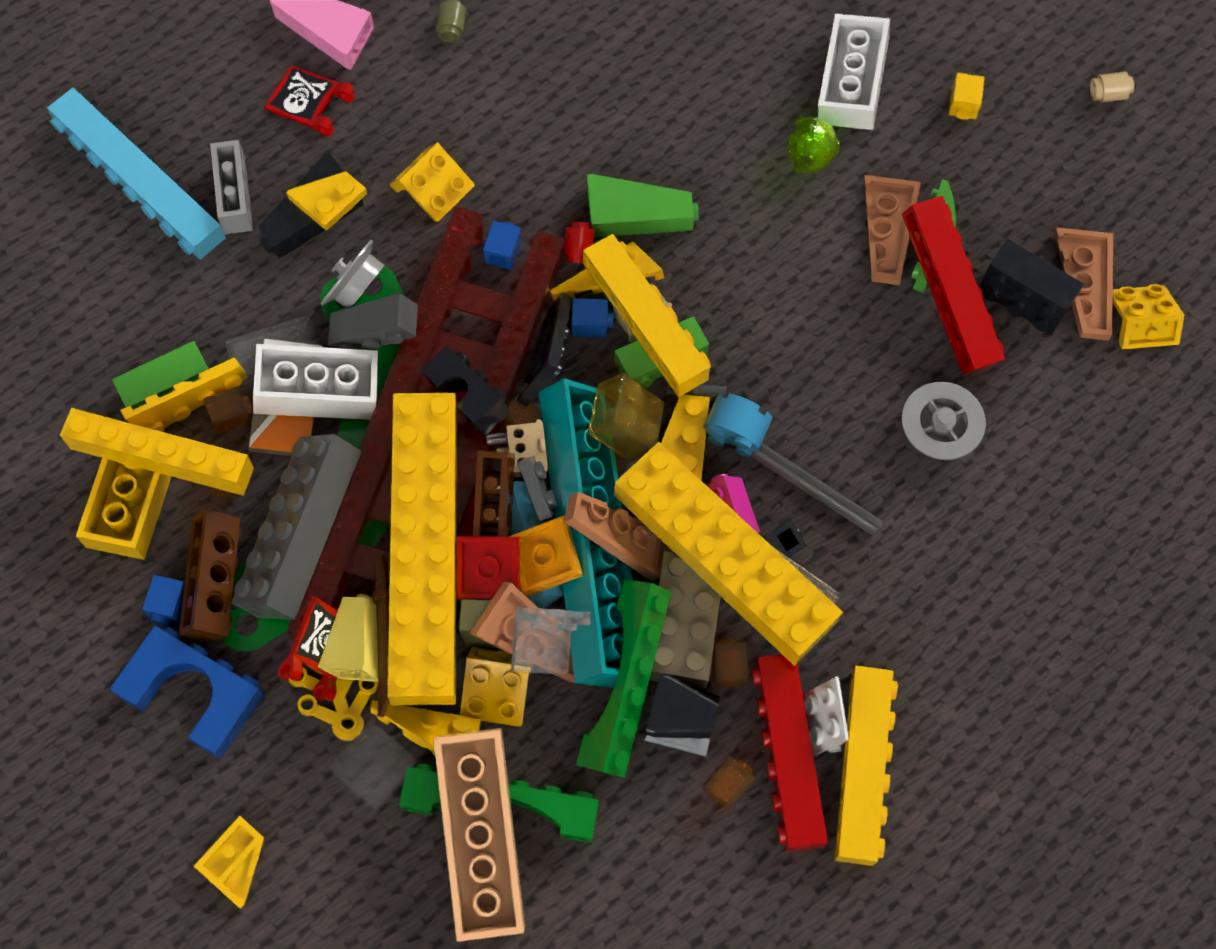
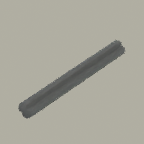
M761 444L758 452H752V458L867 533L875 535L881 528L882 520L765 444Z

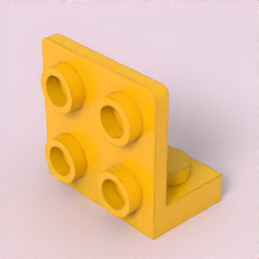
M438 142L427 147L389 184L397 193L406 189L435 222L440 221L474 187L471 179Z
M1152 284L1147 287H1121L1120 289H1113V304L1122 317L1119 345L1122 349L1179 345L1185 315L1166 286Z
M472 647L466 660L460 715L480 718L481 721L522 726L528 679L533 664L505 651Z

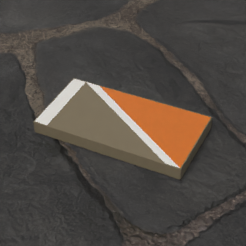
M264 338L263 344L323 348V345ZM253 414L249 451L292 456V448L299 437L312 436L314 417Z

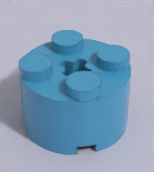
M719 393L703 427L706 428V432L709 434L707 437L709 442L723 447L724 443L730 444L735 447L734 451L737 454L750 458L753 451L758 452L773 417L768 411L765 416L758 412L760 406L746 398L729 393L726 399L723 398V393Z

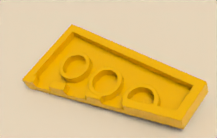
M234 357L199 373V380L195 382L182 381L173 385V391L165 396L158 397L157 394H154L144 399L145 405L134 410L131 406H128L120 411L131 424L163 432L167 426L176 421L186 419L192 411L200 406L212 403L218 395L226 390L237 388L243 380L248 378V375Z
M682 395L677 401L661 444L702 480L706 428L703 426L708 417L710 397Z

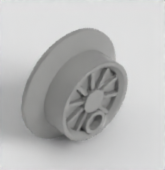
M373 240L366 244L353 262L350 260L348 264H345L343 262L344 258H340L331 270L332 272L337 271L339 273L336 278L338 281L320 304L324 305L336 300L346 309L354 305L384 267L382 262L371 255Z
M933 382L921 386L909 396L902 411V426L907 439L918 451L934 459L953 460L968 455L979 445L985 433L986 419L980 402L971 392L953 383Z

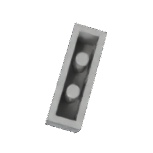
M239 140L211 143L217 216L223 232L226 235L253 231L246 161Z

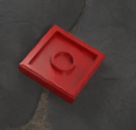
M456 536V600H492L503 582H511L520 591L521 537Z

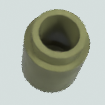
M447 0L439 6L436 31L439 39L444 42H458L463 35L466 8L457 0Z

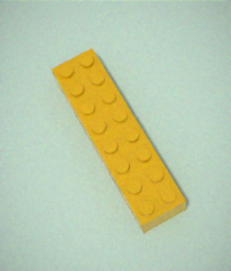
M660 442L654 445L615 482L614 496L794 666L840 619L843 611Z

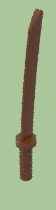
M377 554L373 557L376 590L372 593L373 601L377 603L379 717L385 716L389 700L388 603L390 590L387 585L386 558L382 554Z

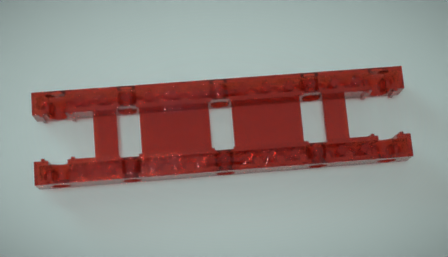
M455 206L417 302L416 337L406 339L400 344L359 447V450L362 451L317 566L295 620L290 621L287 628L292 640L296 638L311 597H317L332 608L337 609L338 605L341 604V597L350 574L375 581L373 557L377 554L385 555L387 585L390 586V553L359 543L366 525H370L372 518L391 524L393 394L439 393L429 383L420 369L448 346L455 354L458 351L462 352L471 363L469 367L473 371L478 368L488 378L489 382L487 385L491 389L497 386L508 398L504 403L509 407L548 301L550 290H552L564 257V238L537 231L535 238H531V249L524 268L519 270V281L512 297L464 282L467 273L472 271L470 253L472 242L479 245V242L484 240L483 214ZM453 309L502 323L494 347L443 332L442 329L446 319L451 317ZM461 391L456 394L457 404L466 396L467 391ZM458 407L457 425L464 427L457 443L456 536L459 535L463 526L469 502L475 491L477 451L492 452L494 445L487 444V435L483 436L469 423ZM503 420L487 435L499 434Z

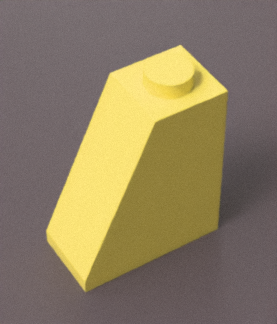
M358 594L357 597L342 598L318 665L319 668L338 679L378 682L377 605L374 604L373 598L370 596Z

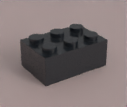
M1007 239L990 263L980 288L987 300L998 302L1006 307L1012 315L1023 317L1031 322L1037 330L1053 335L1084 283Z

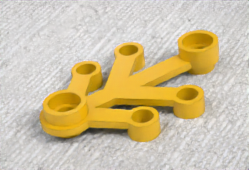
M303 667L302 674L304 677L302 680L293 681L289 678V683L292 686L303 687L312 692L315 685L320 681L307 675V671ZM337 678V693L334 700H332L336 712L318 705L315 697L312 695L300 697L298 700V710L304 716H314L331 724L333 733L337 738L343 741L354 740L361 735L364 729L361 713L370 695L376 692L378 682H373L374 687L367 690L362 686L365 681H359L360 691L349 708L345 696L354 680ZM305 701H311L314 704L309 710H305L301 706ZM344 720H352L354 722L353 727L349 729L342 726Z

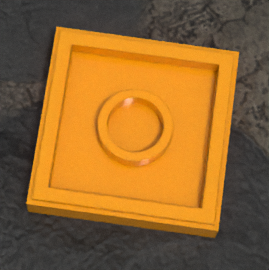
M565 516L509 536L521 537L520 588L526 597L583 576L570 526L564 522Z

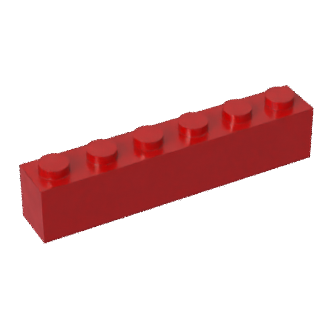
M943 196L911 205L901 215L962 375L993 366L1005 359L1003 344L996 336L993 328V318L987 312L983 302V292L980 286L977 285L972 273V263L965 255L962 247V237L952 221L951 208L946 204Z
M782 654L758 657L756 667L751 668L753 685L754 687L759 686L761 698L756 699L758 716L764 717L766 729H761L763 748H769L771 760L766 761L768 779L774 780L776 792L771 793V800L774 812H779L781 824L776 826L779 845L784 844L786 852L824 848L828 840L798 664L794 666Z

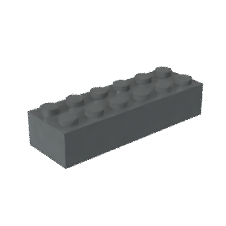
M335 434L299 437L292 448L289 464L281 475V483L277 493L270 501V510L265 522L258 530V539L253 551L250 552L246 559L244 573L235 586L232 604L259 618L295 620L361 455V450Z

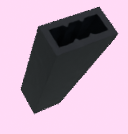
M328 152L323 155L294 188L344 171ZM286 196L259 225L262 234L259 240L268 253L273 251L278 259H280L325 229ZM361 199L341 219L364 205L363 200Z

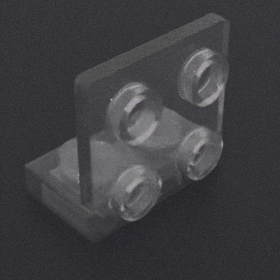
M516 606L511 670L514 672L567 674L571 630L577 631V624L590 625L591 612Z

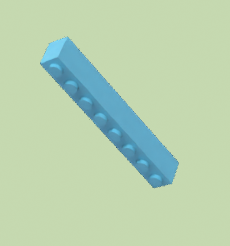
M71 88L47 107L52 116L50 120L52 126L60 134L63 132L68 134V140L78 151L81 149L86 151L87 159L96 168L99 166L104 168V174L114 185L119 183L123 186L122 191L132 202L137 200L141 203L142 206L140 207L148 218L159 220L161 222L159 226L167 236L172 237L174 235L179 239L178 244L188 255L193 253L201 260L226 239L221 225L74 88Z

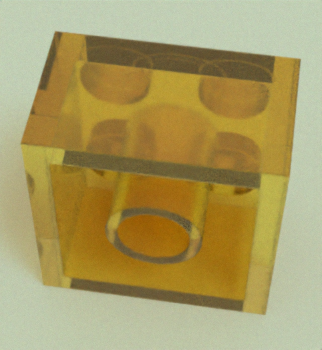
M621 373L598 384L588 434L629 462L640 459L658 442L665 403L628 375Z

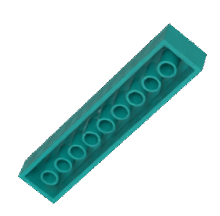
M564 378L541 390L539 398L550 486L557 502V507L553 508L554 518L566 516L569 496L577 492L607 503L608 508L614 510L618 508L623 509L622 503L614 496L618 472L606 391ZM570 526L583 572L582 577L563 583L575 684L614 688L623 650L621 611L616 609L624 579L633 580L631 567Z

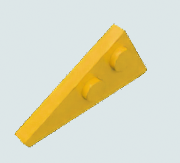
M633 241L626 245L630 252V258L635 264L639 263L642 266L646 277L655 276L656 281L665 278L663 269ZM585 269L550 290L552 299L556 301L562 292L573 299L575 298L574 293L592 289L593 294H597L603 291L589 271Z
M372 700L370 706L371 713L375 714L380 721L386 725L390 722L403 730L405 737L419 746L431 750L433 755H435V737L479 731L481 726L480 718L403 705L391 706L390 703H388L385 716L379 717L378 701Z

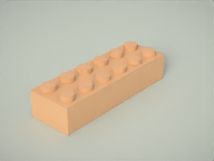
M502 728L437 736L434 738L457 942L524 933L525 921Z

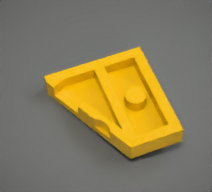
M345 171L290 189L286 194L289 200L327 231L367 195V190Z
M239 816L194 867L241 909L247 899L264 837Z

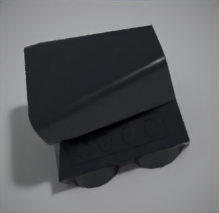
M661 673L644 740L658 746H668L683 750L689 754L706 756L721 696L693 689L671 675Z

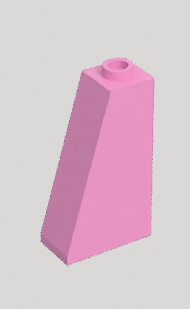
M270 0L275 18L350 70L374 29L371 12L338 0Z

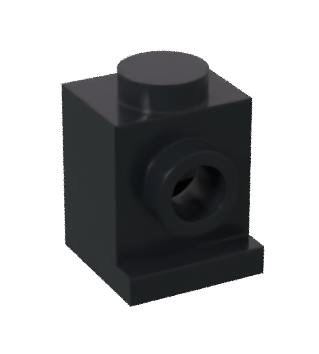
M792 520L779 525L762 536L785 559H788L807 546L801 531L793 524Z

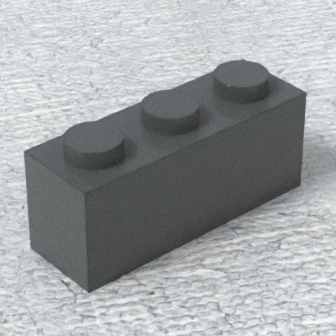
M397 293L330 313L328 346L339 349L377 350L381 346L399 344L406 339L416 337L418 304Z

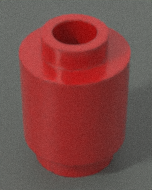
M572 222V227H566L564 255H567L566 262L584 263L583 250L592 246L594 242V229H589V223Z

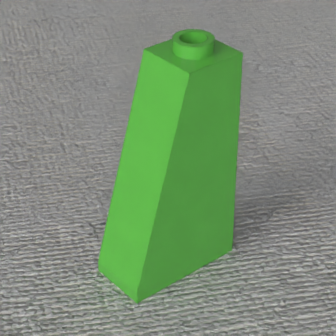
M587 174L591 229H594V237H607L611 234L621 236L693 231L694 220L699 219L698 203L692 202L691 192Z

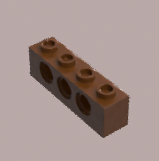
M477 451L473 536H511L515 470L514 453Z
M206 509L195 515L192 519L179 629L180 636L215 642L228 636L232 626L230 610L235 594V588L233 587L234 574L238 568V558H236L237 545L242 535L241 529H239V517ZM213 542L218 546L219 552L214 548ZM210 571L214 574L216 581L211 578ZM207 601L211 604L212 611L208 609Z

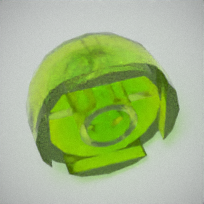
M801 116L794 123V125H799L796 133H790L789 160L791 163L795 159L797 166L796 169H793L795 172L819 173L828 168L839 152V141L833 127L825 120ZM801 156H808V157H810V163H807L806 161H804V160H803L802 158H800V157H801Z

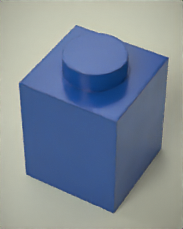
M493 221L483 250L485 263L512 270L522 242L521 228L516 227V225L510 222L500 223Z
M573 298L572 337L607 338V328H613V311H608V300Z
M153 575L142 611L150 618L151 623L167 627L169 623L179 625L185 587L184 581Z

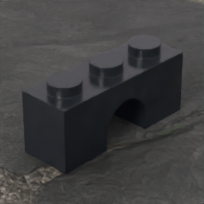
M446 346L420 370L439 393H455L456 395L461 391H467L466 396L456 406L466 420L483 436H486L511 413L504 403L508 398L497 386L491 389L487 385L489 382L488 378L478 368L473 371L469 367L471 365L470 361L462 352L458 351L455 354Z

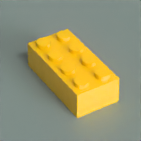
M102 458L76 537L86 548L145 560L172 476Z

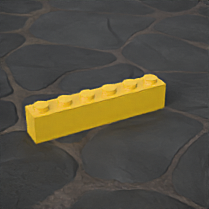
M611 234L584 249V266L676 395L680 397L708 381L711 367L708 357L704 352L699 353L696 349L690 332L680 327L674 310L664 305L658 288L648 283L642 266L632 261L626 244L623 241L619 242L614 234Z
M71 408L60 433L61 438L71 450L243 496L254 469L247 454Z
M855 666L851 673L847 716L849 740L845 742L834 861L874 866L878 862V858H883L885 839L880 838L881 826L886 825L888 809L887 806H883V794H888L890 787V775L885 774L886 762H891L893 744L888 743V732L893 731L895 724V712H891L890 708L891 700L896 699L898 682L893 681L892 670Z

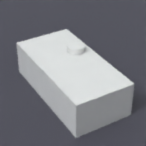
M835 14L818 103V124L873 130L889 42L890 19Z
M256 344L253 414L374 420L377 398L378 351Z

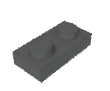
M535 456L525 458L518 462L539 521H542L554 515L553 508L557 507L556 498L552 490L547 491L543 479L546 478V472L542 462H536Z

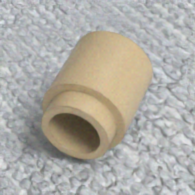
M1127 72L1098 75L1097 78L1091 79L1090 91L1093 101L1100 100V103L1128 99L1130 93L1134 91L1132 76L1129 77Z

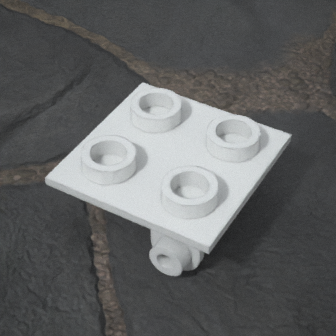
M834 677L804 693V705L808 717L813 755L820 754L826 750L829 753L841 751L840 745L849 740L839 677Z

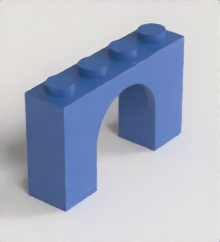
M154 626L110 690L116 696L143 712L161 685L172 675L182 671H198L209 677L212 684V700L188 738L194 744L221 760L264 695L258 688L260 683L247 674H244L242 678L232 672L234 667L220 658L216 662L206 657L208 652L199 645L192 643L189 647L181 642L183 637L171 628L167 627L163 631Z

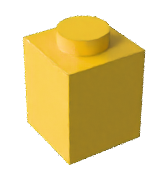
M963 73L956 74L951 91L949 115L956 116L962 120L976 119L982 103L985 77Z

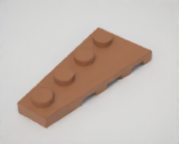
M865 175L871 278L873 282L901 284L910 236L901 214L911 205L918 202L921 182Z
M1056 227L1054 237L1063 272L1084 283L1072 304L1080 338L1109 341L1112 337L1113 233Z
M580 492L569 496L565 523L650 581L660 578L665 543L638 518L629 516L626 510L608 508L607 503Z
M503 582L469 634L568 682L575 683L569 635L511 582Z

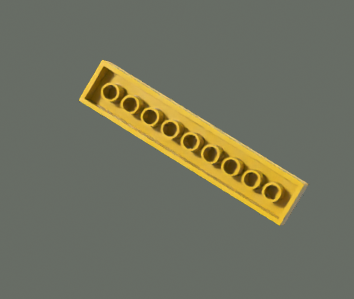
M455 393L393 394L388 698L391 706L456 704L457 402Z

